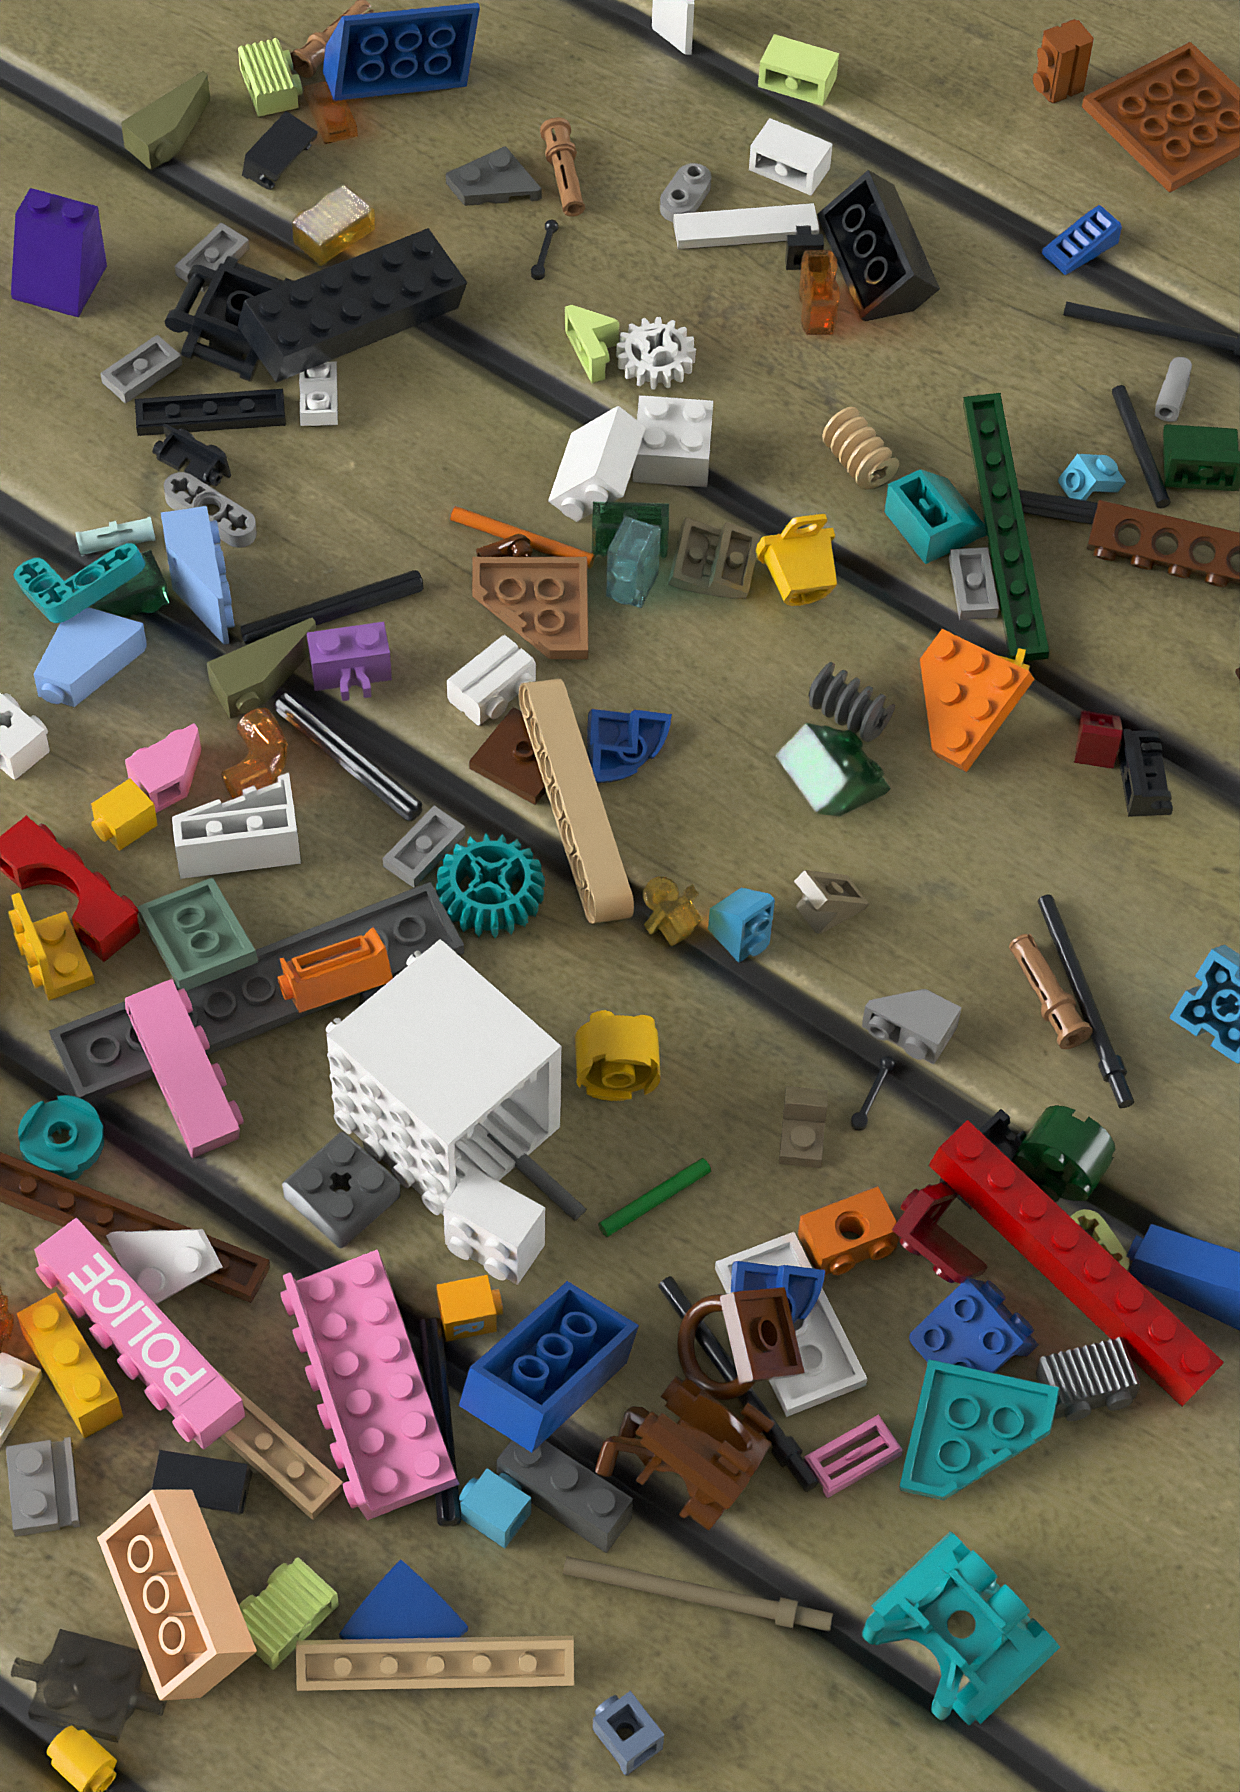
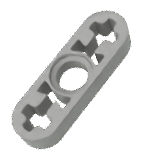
M177 472L167 477L164 482V493L169 507L174 510L202 507L208 504L217 505L220 507V510L214 515H209V521L217 520L220 539L228 545L237 548L246 547L254 542L257 536L256 521L253 514L189 473ZM232 525L237 528L235 531L232 530Z

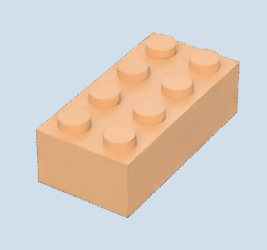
M151 1490L98 1537L99 1544L160 1701L201 1698L257 1652L193 1490Z

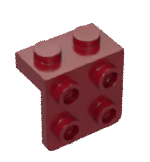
M945 1181L935 1185L928 1184L925 1188L920 1189V1191L916 1188L903 1201L900 1208L904 1213L892 1228V1231L901 1237L899 1240L900 1244L914 1255L921 1256L922 1254L934 1264V1272L949 1283L957 1282L961 1284L967 1278L973 1279L983 1275L988 1268L987 1265L937 1225L958 1196V1193Z

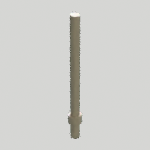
M569 1556L566 1557L563 1574L774 1619L776 1620L775 1625L793 1628L794 1624L830 1632L833 1613L798 1606V1601L780 1597L778 1602Z

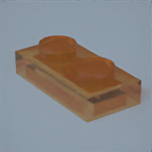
M326 81L303 86L304 97L324 144L358 137L357 125L347 101H334Z

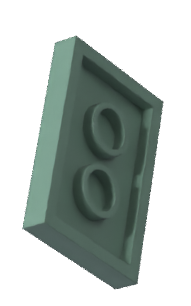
M213 877L137 906L141 921L179 989L184 988L187 991L258 963L256 950Z

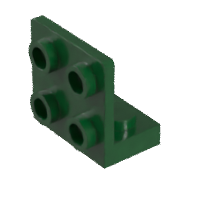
M1164 425L1163 458L1165 487L1239 491L1240 451L1238 449L1237 429Z

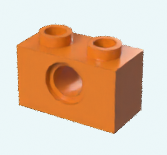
M878 1186L800 1216L798 1236L814 1268L825 1270V1275L830 1273L833 1275L844 1274L851 1270L856 1263L869 1258L872 1260L882 1259L897 1248L899 1236L892 1231L897 1221ZM851 1231L858 1234L860 1238L855 1240L847 1239L841 1233Z

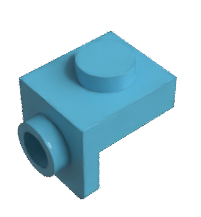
M1077 454L1058 478V483L1067 496L1080 500H1087L1093 491L1118 493L1126 483L1118 471L1116 462L1107 455Z

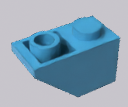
M741 887L710 908L708 930L738 963L749 955L756 956L769 945L775 899L768 893Z

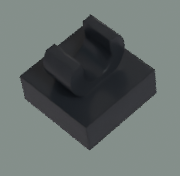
M810 225L796 226V235H787L786 270L822 269L823 234H811Z

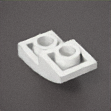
M337 361L326 362L299 374L300 426L338 425Z

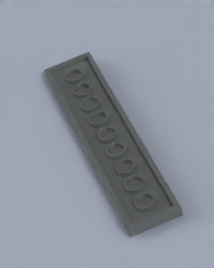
M428 882L256 950L258 963L187 990L186 992L193 1007V1012L188 1013L194 1028L201 1025L210 1045V1049L205 1050L206 1055L360 995V993L299 1013L293 1000H285L281 993L277 979L278 976L284 975L280 958L284 957L285 961L288 962L291 961V958L360 935L364 936L373 927L386 947L392 976L398 975L408 966L406 962L411 954L416 958L414 955L415 951H420L423 954L440 939L458 955L464 954V944L443 904L440 903L432 883ZM174 982L177 990H180L176 982ZM125 1001L49 1030L52 1043L76 1096L87 1102L155 1076L125 1010Z

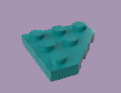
M928 1359L899 1486L900 1491L944 1501L1044 1439L1051 1433L1059 1396V1387Z

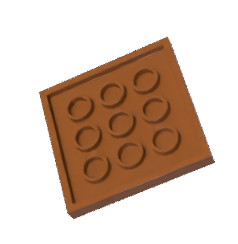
M1191 42L1083 98L1082 108L1169 193L1240 156V88Z

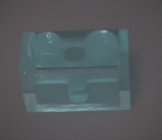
M626 516L624 517L608 549L606 597L612 598L621 604H630L639 608L643 607L658 576L661 528Z

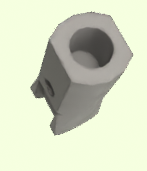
M1177 357L1170 362L1166 380H1164L1155 407V416L1163 421L1173 422L1178 419L1190 384L1192 363L1189 359Z

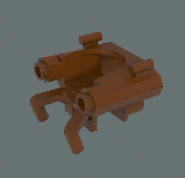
M675 1376L660 1397L667 1402L664 1406L680 1418L679 1421L675 1423L665 1414L661 1413L658 1416L653 1411L649 1412L643 1407L632 1406L628 1408L624 1413L618 1436H611L603 1442L595 1472L605 1477H611L619 1451L636 1454L644 1464L645 1468L636 1479L641 1485L646 1482L654 1470L677 1473L684 1479L690 1496L679 1515L683 1518L690 1516L709 1531L725 1509L728 1510L750 1481L749 1478L757 1470L771 1445V1442L761 1435V1432L768 1433L775 1422L749 1402L741 1411V1414L745 1416L742 1420L687 1377L681 1380L678 1376ZM636 1434L640 1436L642 1439H635Z

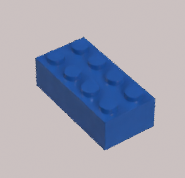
M566 1281L470 1367L459 1406L532 1453L627 1364L639 1325Z

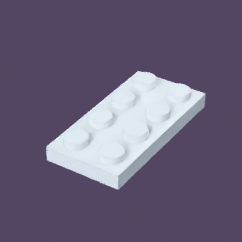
M795 1232L723 1258L715 1263V1270L727 1294L731 1292L732 1263L735 1261L773 1266L790 1265L812 1268ZM822 1288L816 1304L805 1320L798 1319L793 1324L805 1373L788 1378L769 1380L786 1417L864 1387L867 1383V1377Z

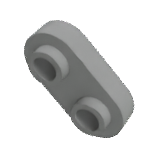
M697 163L686 164L679 168L660 197V212L665 219L673 222L674 214L695 213L711 189V172L709 169Z

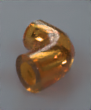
M257 708L244 715L237 725V732L247 745L249 751L245 759L221 772L225 788L232 799L243 796L242 790L255 786L259 790L276 783L277 777L282 774L286 767L288 743L281 726L267 708Z

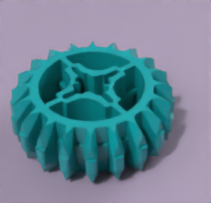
M486 833L482 842H476L470 836L467 841V847L456 843L453 855L445 854L443 866L439 867L437 871L438 883L436 884V893L439 901L443 904L452 923L460 921V928L463 932L474 927L478 938L484 930H491V934L496 938L500 929H505L512 935L514 924L525 928L528 923V916L536 917L539 904H542L544 900L543 888L545 887L542 865L539 859H533L531 848L521 850V844L518 839L507 844L503 834L497 841H491V838ZM468 876L471 879V883L468 884L469 889L462 892L459 885ZM519 879L523 886L514 896L511 893L512 882Z

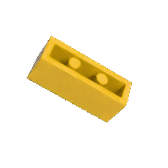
M55 1292L17 1312L21 1330L26 1341L83 1438L85 1439L123 1418L117 1393L57 1293Z

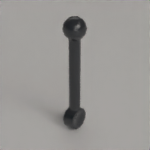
M553 219L545 223L546 235L537 265L531 268V277L535 280H542L545 277L544 263L553 233L557 232L559 228L558 223Z
M886 1055L881 1058V1069L860 1112H856L851 1118V1126L855 1130L860 1131L867 1127V1114L887 1073L896 1066V1061L892 1056Z

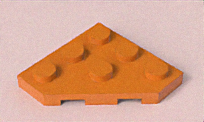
M941 629L920 658L931 747L938 758L967 772L1035 679L1030 671Z

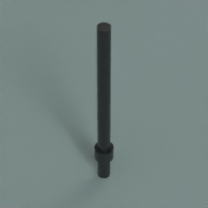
M1066 301L1063 316L1234 351L1233 355L1240 356V334H1238V337Z
M1050 894L1044 895L1037 902L1084 1021L1089 1023L1093 1030L1091 1038L1100 1059L1098 1063L1103 1080L1109 1082L1118 1107L1127 1108L1134 1104V1099L1125 1079L1127 1074L1122 1057L1115 1054L1054 898Z
M669 1276L663 1279L658 1287L683 1320L692 1304L673 1277ZM702 1320L696 1331L695 1339L726 1382L734 1380L738 1377L734 1362L704 1320ZM751 1388L745 1394L737 1397L744 1407L749 1402L775 1422L768 1433L764 1431L762 1433L771 1442V1453L780 1466H787L804 1492H808L816 1487L819 1481L801 1457L802 1449L792 1436L787 1437L755 1391Z

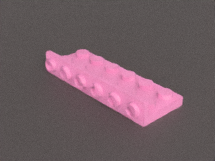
M378 1250L298 1281L295 1280L291 1272L284 1274L283 1279L287 1290L280 1292L288 1315H296L299 1327L292 1329L293 1335L301 1354L308 1352L311 1365L305 1367L306 1375L314 1392L320 1390L324 1403L317 1405L318 1412L325 1429H333L337 1442L330 1444V1449L338 1469L344 1467L346 1469L349 1481L343 1483V1489L352 1509L359 1507L365 1518L370 1520L459 1485L382 1257Z

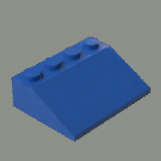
M469 3L342 16L326 44L323 74L333 100L467 87L480 11L479 4Z

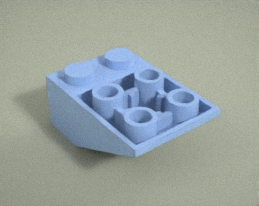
M207 506L161 512L173 590L223 645L229 644L227 628L235 626L223 551H221V546L218 544L221 542L217 520L209 521Z

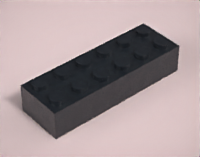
M427 228L244 300L237 327L277 383L458 309L468 282L430 229Z

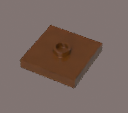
M512 707L470 759L469 769L536 805L545 794L546 788L522 712Z

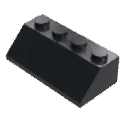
M867 170L817 214L862 320L870 321L915 311L940 290L894 184Z

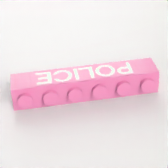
M77 1218L34 1249L39 1263L35 1270L40 1279L50 1289L55 1286L58 1287L65 1295L62 1300L70 1313L76 1319L82 1316L85 1317L92 1325L89 1330L97 1343L105 1350L111 1346L120 1356L117 1358V1362L124 1373L131 1380L138 1377L147 1386L144 1392L148 1399L159 1411L166 1408L174 1416L175 1419L172 1423L187 1442L194 1439L204 1450L245 1417L241 1397Z

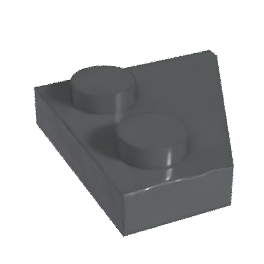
M506 146L446 173V184L464 206L481 205L485 202L495 204L509 203V196L530 195L531 201L542 199V188Z

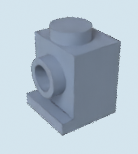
M631 1691L620 1699L617 1695L611 1696L595 1710L596 1716L593 1718V1731L618 1762L625 1776L663 1749L664 1733ZM622 1728H628L633 1732V1735L626 1740H621L617 1731Z

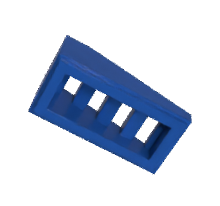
M1098 205L1044 247L1042 254L1064 275H1067L1118 244L1122 229L1121 223L1101 205ZM1074 242H1077L1082 247V249H1080ZM1065 248L1072 255V257L1069 258L1061 250Z

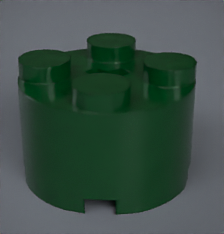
M1059 1105L1047 1107L1019 1146L1017 1153L1013 1157V1163L1020 1170L1024 1171L1054 1202H1058L1060 1198L1070 1201H1085L1090 1197L1114 1158L1112 1155L1116 1150L1115 1143L1109 1133L1098 1122L1089 1116L1083 1122L1072 1116L1076 1111L1075 1109Z

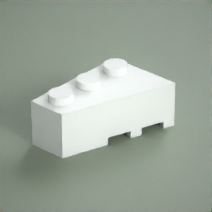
M289 772L278 776L277 783L259 790L255 786L242 790L243 796L225 803H221L217 799L173 816L174 842L180 879L301 864Z

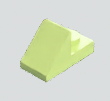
M575 305L565 306V332L591 383L604 380L606 363L610 361L607 348L616 346L619 343L618 320Z

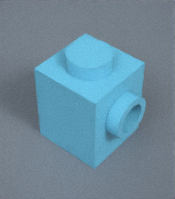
M487 1468L478 1480L473 1477L463 1488L459 1496L461 1501V1519L505 1549L531 1515V1497L522 1492L519 1483L509 1475L500 1473L498 1476Z

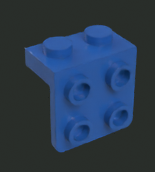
M967 1278L964 1283H961L909 1335L911 1344L927 1362L930 1359L990 1373H996L1013 1355L1027 1357L1039 1346L1031 1336L1034 1329L1030 1323L1019 1313L1015 1312L1012 1314L1002 1303L1006 1297L1001 1290L989 1280L984 1283V1281Z

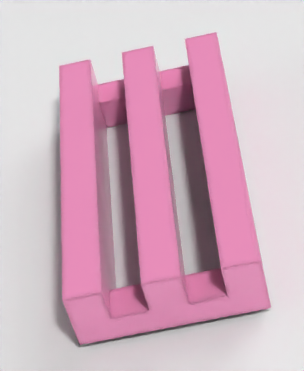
M878 1414L804 1456V1461L822 1485L825 1496L829 1498L901 1457L903 1449ZM878 1431L880 1434L877 1438L856 1448L823 1468L820 1462L873 1432ZM887 1445L889 1447L833 1480L830 1479L832 1475Z

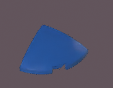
M591 709L588 712L587 755L596 783H610L630 777L637 773V768L642 766L648 759H653L667 738L672 714L642 710L622 713Z
M735 1261L732 1263L731 1292L785 1287L794 1324L798 1319L805 1320L816 1304L823 1286L825 1270Z
M400 1559L358 1607L339 1633V1637L343 1640L459 1638L468 1631V1626L432 1587Z

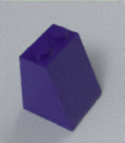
M30 188L15 213L11 298L79 318L107 267L98 206Z

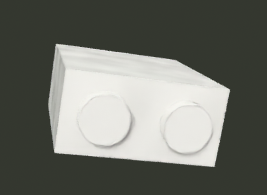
M617 406L572 432L548 502L562 511L564 515L577 522L623 497L646 427L621 407Z

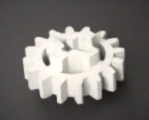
M656 317L655 323L652 324L646 318H642L641 326L629 324L628 333L621 332L620 343H617L616 358H618V368L625 369L626 379L633 378L634 376L637 377V386H641L647 381L650 382L651 389H656L657 383L661 382L666 388H670L671 380L683 382L684 373L691 374L692 365L695 363L696 348H694V338L687 337L686 327L675 329L674 320L669 321L665 325L662 324L661 317Z

